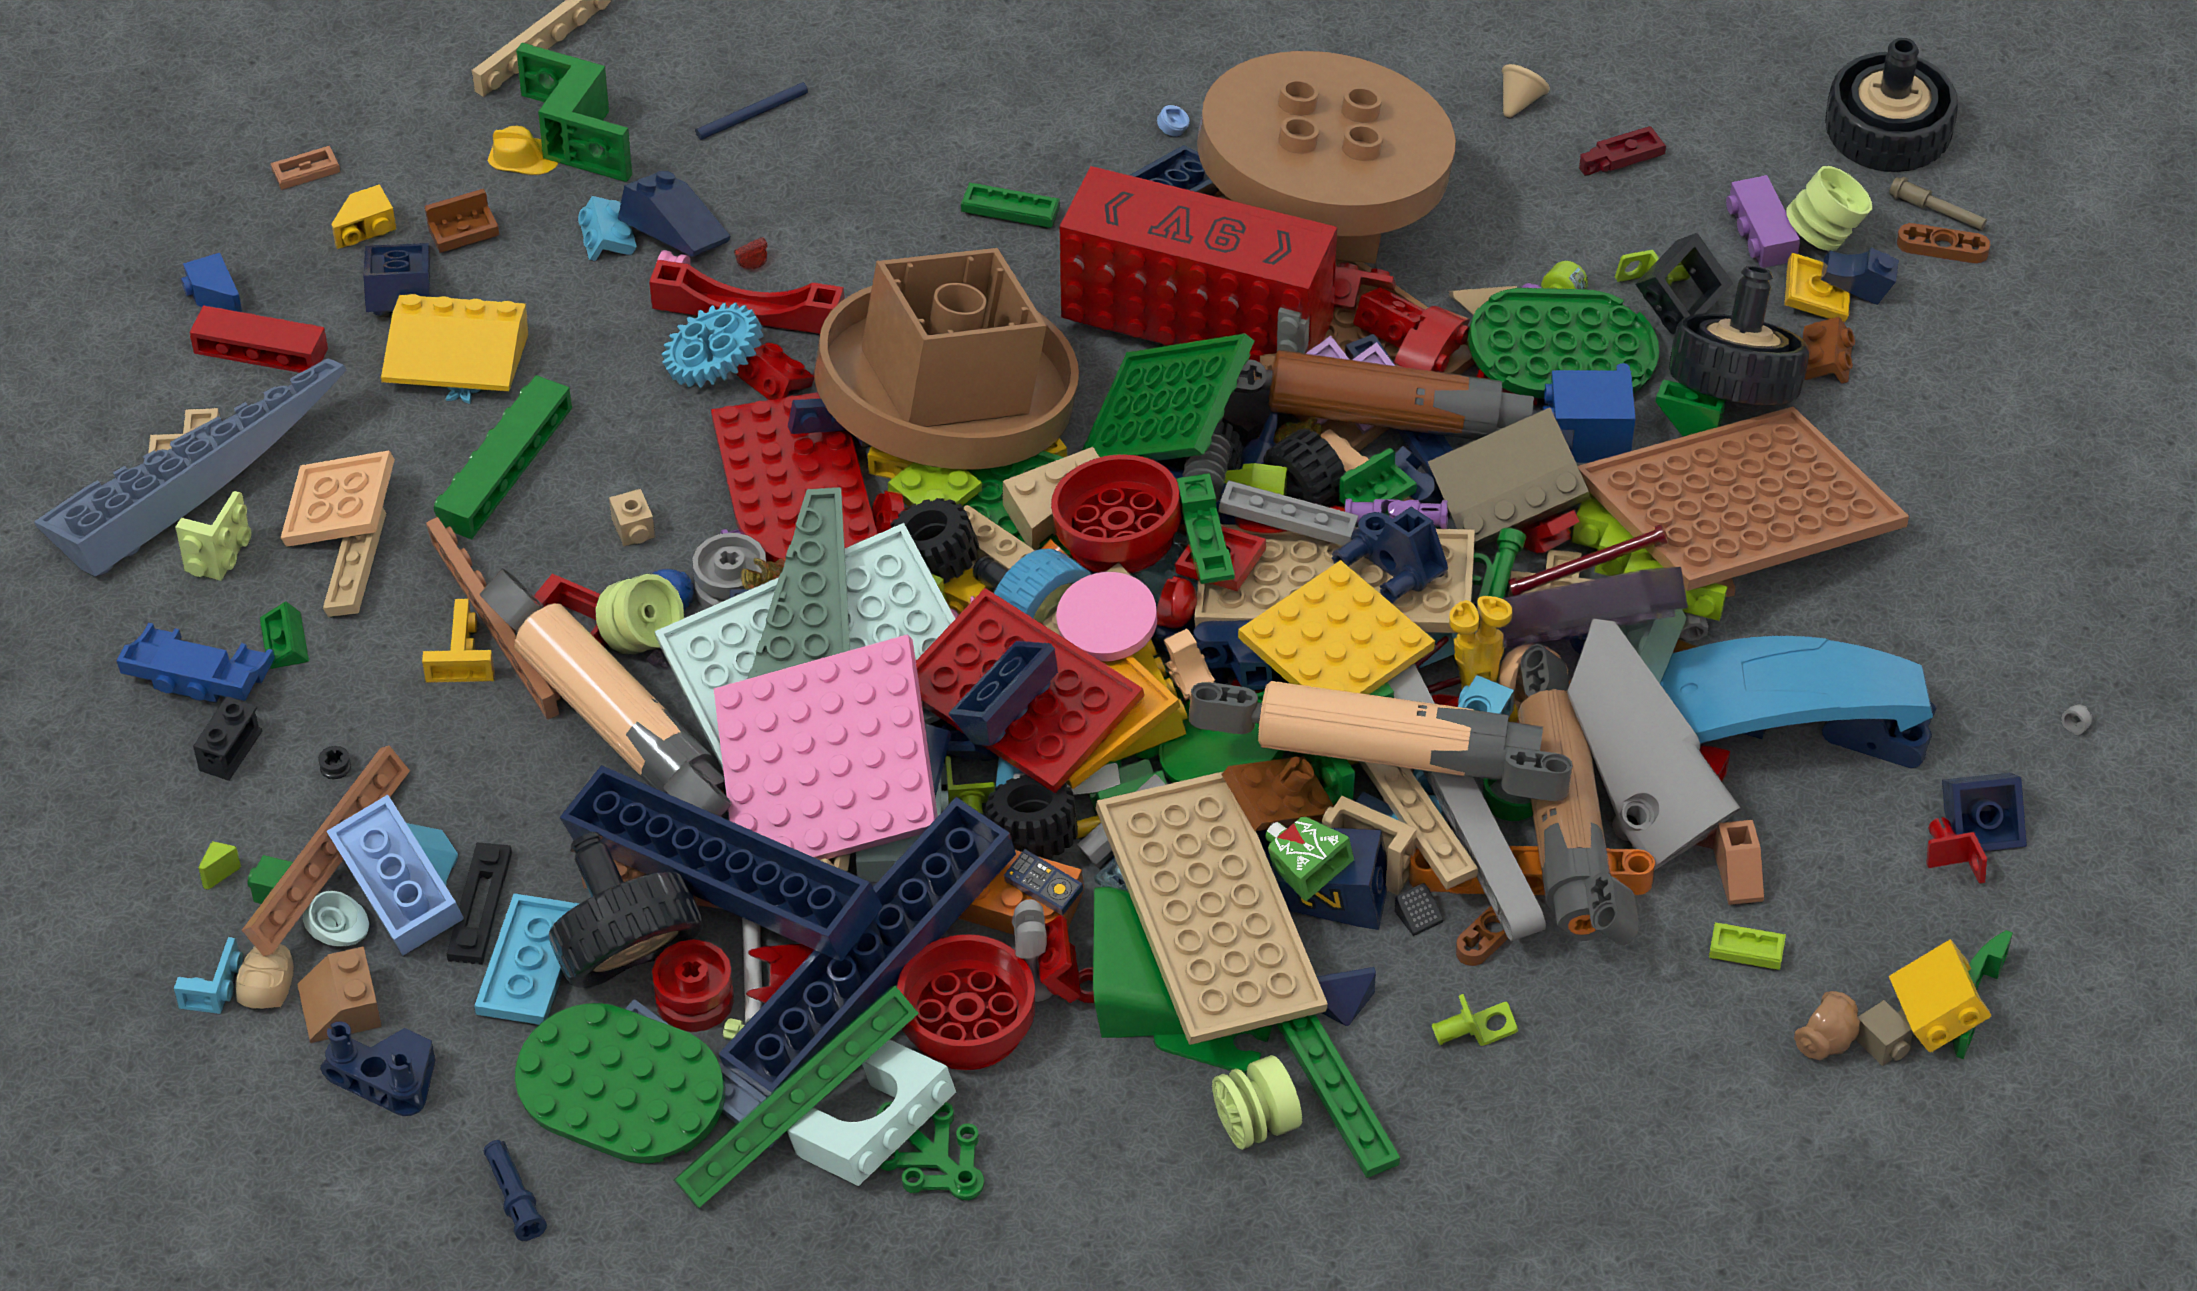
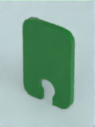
M1272 1025L1189 1045L1185 1033L1154 1035V1043L1159 1050L1229 1071L1239 1069L1246 1074L1248 1065L1260 1060L1261 1053L1253 1050L1241 1051L1234 1046L1233 1040L1236 1036L1246 1033L1253 1035L1258 1040L1268 1042Z

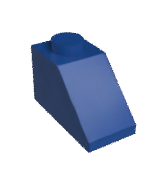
M220 253L183 264L186 277L181 278L182 286L186 296L192 295L197 306L203 307L204 305L242 312L239 293Z

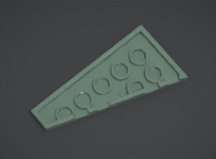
M841 487L806 490L796 522L794 536L786 554L783 571L780 573L766 617L765 628L761 640H759L752 668H750L747 679L850 651Z

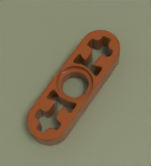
M1908 223L1899 228L1897 246L1906 253L1968 263H1982L1989 256L1990 241L1986 236L1979 233ZM1943 240L1949 242L1951 246L1941 247L1935 242Z
M1492 906L1486 909L1458 936L1456 957L1461 963L1469 966L1482 964L1508 939L1504 929L1500 932H1490L1485 928V925L1490 922L1500 923ZM1479 942L1478 950L1474 948L1470 951L1466 950V946L1472 948Z

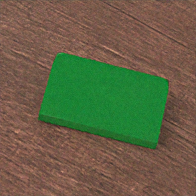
M285 601L260 617L265 653L267 649H271L275 657L269 669L309 662L302 617L299 610Z

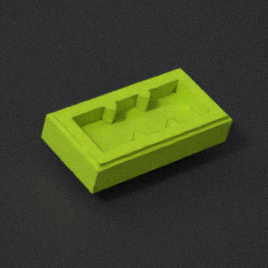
M1715 922L1709 958L1780 970L1786 934Z

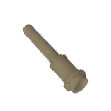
M1896 177L1890 187L1889 194L1893 195L1894 200L1900 198L1921 209L1929 207L1979 230H1983L1986 225V218L1932 196L1931 190H1926L1908 182L1906 177Z

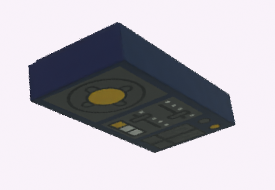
M1026 849L1023 850L1004 874L1005 882L1062 916L1083 891V883Z

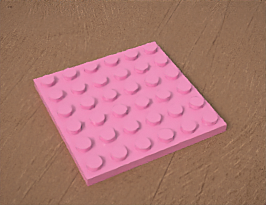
M908 634L714 688L726 796L732 802L728 809L729 821L821 860L824 858L832 859L921 835L938 817L913 639Z

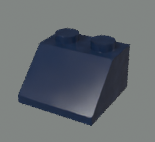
M2000 773L1942 780L1944 812L1946 818L1951 823L1955 835L1974 832L1983 851L2027 846L2022 779L2020 776L2013 773Z

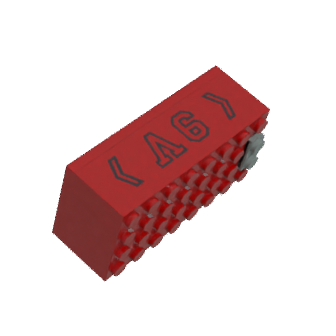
M1090 166L1059 226L1061 318L1164 345H1176L1247 334L1254 340L1249 352V360L1260 362V355L1275 354L1279 350L1307 353L1324 340L1334 316L1337 246L1336 226Z

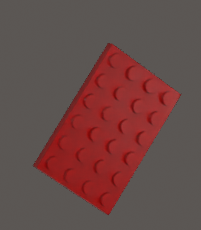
M984 588L916 660L922 706L963 733L948 713L1015 641L1051 643L1055 648L1058 673L1050 681V687L1043 694L1036 696L1027 705V712L1005 729L1006 733L999 742L990 746H982L1056 793L1145 696L1144 690L1136 683Z

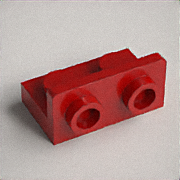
M1379 287L1361 295L1353 324L1400 348L1411 328L1417 330L1420 323V315L1425 309Z

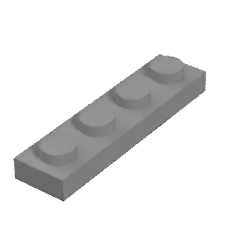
M1229 480L1218 510L1221 513L1343 546L1351 541L1352 532L1355 530L1358 515Z

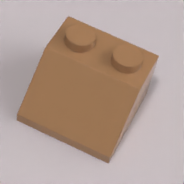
M364 946L328 954L297 984L310 1043L329 1039L327 1029H332L330 1025L335 1022L342 1021L347 1023L351 1028V1034L382 1027Z

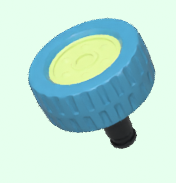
M1055 549L1033 551L1017 561L1010 569L994 561L992 557L984 556L976 561L972 570L973 577L977 581H982L986 587L994 591V594L1041 624L1057 611L1061 597L1071 585L1091 575L1078 562Z

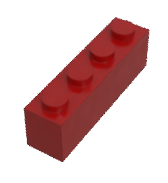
M204 305L189 332L194 354L298 373L322 362L328 350L324 327Z

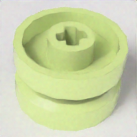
M644 574L607 586L599 596L596 606V624L601 637L612 649L622 654H638L647 650L661 648L655 637V631L684 619L683 603L678 591L670 581L655 574Z

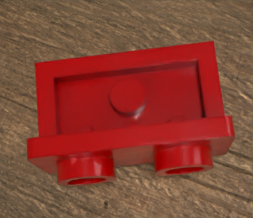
M765 343L753 348L756 355L746 357L748 364H739L738 373H736L739 378L768 400L785 398L789 390L809 388L815 379V376L805 369L804 364L790 358L779 345L774 343Z
M1058 915L1052 921L1045 923L1047 945L1046 951L1039 955L1038 958L1040 980L1052 994L1059 995L1067 1002L1072 1003L1081 996L1075 946L1069 942L1067 919L1062 915Z

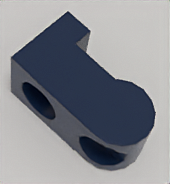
M1402 446L1395 454V464L1417 483V491L1410 497L1414 500H1419L1420 503L1441 504L1444 498L1436 480L1427 473H1420L1417 469L1423 463L1407 448Z

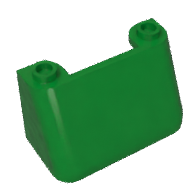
M1095 887L1093 991L1101 1037L1122 1038L1184 1034L1129 891L1113 887Z

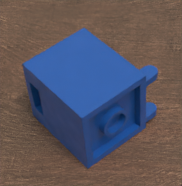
M1620 363L1617 365L1616 371L1552 370L1551 384H1545L1544 400L1548 406H1543L1542 411L1551 408L1575 462L1590 463L1632 451L1635 409L1629 365Z

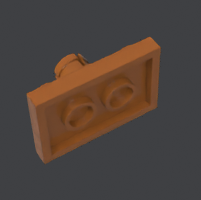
M1304 756L1228 766L1221 774L1254 831L1267 830L1275 822L1288 827L1300 817H1308L1314 821L1322 822L1328 807H1334L1328 794L1324 791L1314 774L1312 766Z

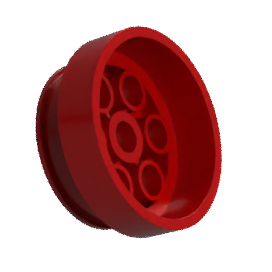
M1109 455L1077 466L1060 480L1054 489L1051 499L1054 527L1058 539L1070 551L1076 562L1084 568L1097 573L1107 572L1118 562L1128 573L1146 569L1157 563L1170 550L1182 518L1179 487L1173 474L1160 463L1136 455Z
M967 934L936 940L926 945L903 967L898 979L897 988L919 1013L902 1028L903 1031L926 1057L942 1063L951 1069L975 1070L1000 1062L1011 1054L1025 1037L1034 1019L1035 983L1031 969L1024 959L1016 956L1013 948L993 938Z

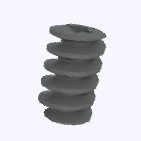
M1213 433L1211 445L1204 455L1186 457L1183 477L1210 473L1216 502H1218L1224 488L1231 445L1227 439Z

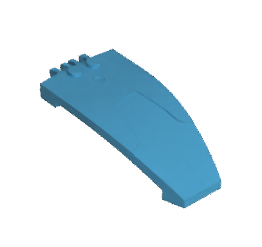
M1805 636L1750 637L1716 642L1672 653L1660 685L1696 733L1700 743L1767 728L1850 719L1897 720L1900 732L1933 717L1922 665L1883 651L1831 641L1826 638Z

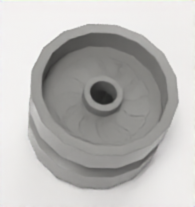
M739 533L718 534L706 539L698 546L693 556L696 598L703 609L730 599V590L753 589L768 582L765 551L758 541L748 535Z

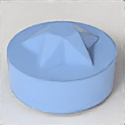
M1174 105L1165 106L1157 117L1159 128L1165 134L1173 137L1182 135L1190 122L1187 113Z

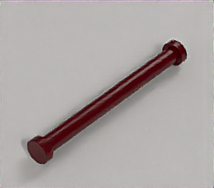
M1660 524L1655 526V530L1583 557L1520 580L1517 578L1510 579V588L1517 599L1523 597V593L1657 543L1665 545L1669 543L1663 525Z

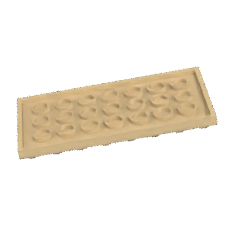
M1221 524V526L1265 538L1266 550L1238 592L1210 583L1201 584L1198 581L1195 627L1205 621L1253 620L1334 565L1332 552L1338 550L1343 545L1291 531L1256 533L1243 530L1236 525ZM1436 529L1448 564V572L1444 576L1437 577L1428 583L1427 587L1421 592L1410 590L1392 604L1424 632L1456 633L1449 625V614L1451 609L1460 601L1469 600L1472 602L1475 530ZM1365 557L1349 566L1379 593L1380 585L1393 578V576Z
M1223 772L1098 800L1096 803V811L1189 1045L1325 1012L1328 1005L1259 837L1221 775Z

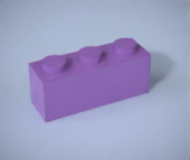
M1768 176L1731 182L1730 196L1726 198L1729 214H1734L1737 219L1739 234L1745 236L1748 241L1750 256L1752 258L1756 257L1762 268L1788 263L1791 253L1798 254L1800 238L1790 224L1786 211Z

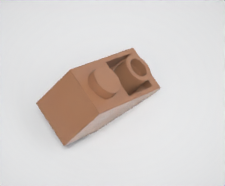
M1753 820L1718 823L1713 851L1728 905L1762 902L1764 900L1761 847Z

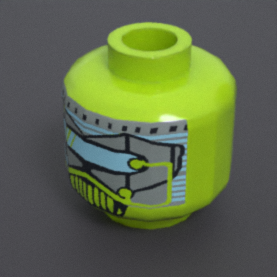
M1571 261L1558 262L1546 273L1541 282V288L1587 289L1588 277L1585 271Z

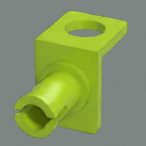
M1654 250L1623 255L1620 258L1615 279L1617 282L1641 278L1657 262L1659 257ZM1640 261L1636 269L1625 272L1626 267L1631 262ZM1680 262L1668 274L1665 280L1671 286L1672 282L1689 280L1691 276Z
M946 756V785L949 804L957 797L983 815L982 803H987L990 793L995 792V783L953 785L951 757Z
M1464 994L1459 995L1463 1009H1460V1014L1431 1024L1439 1045L1470 1033L1471 1036L1475 1035L1480 1046H1484L1518 1032V1027L1508 1002H1502L1473 1014ZM1495 1015L1504 1016L1506 1023L1503 1028L1497 1031L1487 1028V1022L1491 1017Z

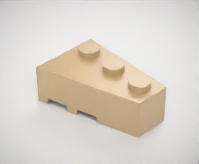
M1093 447L1003 481V506L1025 543L1035 551L1040 547V543L1051 534L1056 535L1051 509L1054 489L1060 480L1072 469L1087 461L1100 458Z

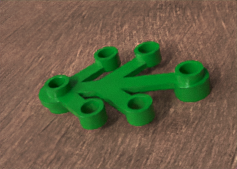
M892 1101L884 1103L878 1109L876 1116L885 1111L892 1104ZM945 1102L932 1115V1121L935 1124L934 1143L917 1129L907 1141L919 1152H899L897 1149L890 1155L894 1157L892 1160H885L879 1166L885 1171H891L896 1168H908L902 1174V1185L909 1193H917L921 1190H949L954 1197L960 1200H972L984 1188V1176L979 1169L974 1167L975 1146L979 1142V1133L975 1125L969 1123L962 1124L956 1131L957 1143L961 1147L959 1165L949 1157L950 1125L954 1121V1111L952 1105L948 1102ZM940 1112L948 1113L945 1117H939L937 1114ZM965 1134L973 1135L970 1139H965L962 1136ZM919 1168H938L945 1175H924ZM910 1178H918V1179H919V1180H918L917 1182H915V1183H910V1182H908V1179H910ZM962 1179H971L968 1183L960 1182Z

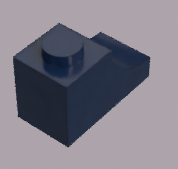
M1872 247L1867 252L1853 255L1841 254L1830 250L1824 257L1821 280L1878 305L1896 283L1899 260Z

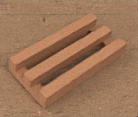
M330 146L270 163L272 172L275 174L281 190L340 172V166Z

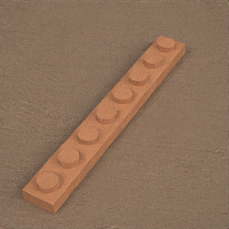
M438 517L426 522L431 543L546 719L548 720L559 715L556 701L560 700V695L515 650L516 631L480 596L482 590L487 586L479 570H472V561L465 548L459 550L457 547L458 540L450 526L445 528Z
M390 745L378 750L243 927L242 932L263 956L273 954L343 861L327 830L386 795L391 797L410 772Z

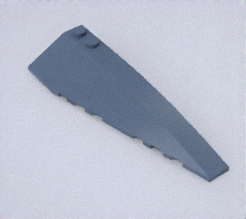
M329 358L290 378L291 385L273 387L263 392L265 395L263 400L251 405L244 402L235 407V415L223 421L218 416L171 441V449L154 450L144 455V462L137 467L127 469L124 466L114 471L115 478L101 485L97 480L34 521L36 527L81 570L95 577L109 572L113 568V564L124 557L138 552L141 545L202 504L252 464L301 419L346 371L345 366Z

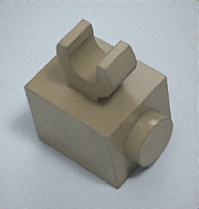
M1883 1000L1858 1016L1860 1030L1855 1040L1882 1066L1893 1059L1899 1061L1908 1054L1911 1049L1912 1034L1914 1033L1903 1008L1897 1013Z

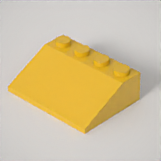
M399 295L392 313L381 382L510 391L528 337L526 304L514 303L512 301L496 302L482 301L481 299H454L446 296Z

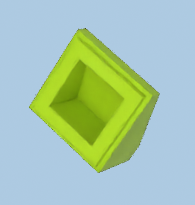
M214 841L210 843L198 867L204 889H211L240 869V859L235 846Z

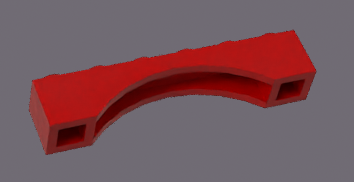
M657 260L649 281L652 309L698 316L699 310L707 313L712 305L717 310L723 303H726L728 308L733 303H737L739 308L746 305L748 310L752 309L761 325L818 334L821 333L822 326L829 313L845 299L844 287L813 282L804 287L784 292L769 293L744 290L718 282L699 272L689 264Z

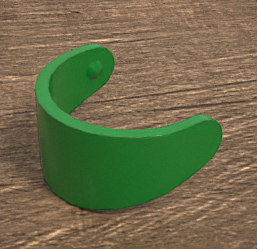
M1484 778L1482 795L1495 817L1508 821H1519L1533 815L1531 803L1515 804L1499 798L1490 789V786L1497 780Z

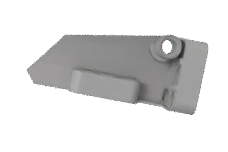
M1593 619L1568 687L1567 695L1616 816L1612 822L1613 830L1619 838L1630 841L1633 849L1649 852L1655 860V871L1717 831L1718 823L1729 822L1741 808L1699 751L1700 742L1694 730L1616 622ZM1627 815L1634 817L1638 825L1629 822Z

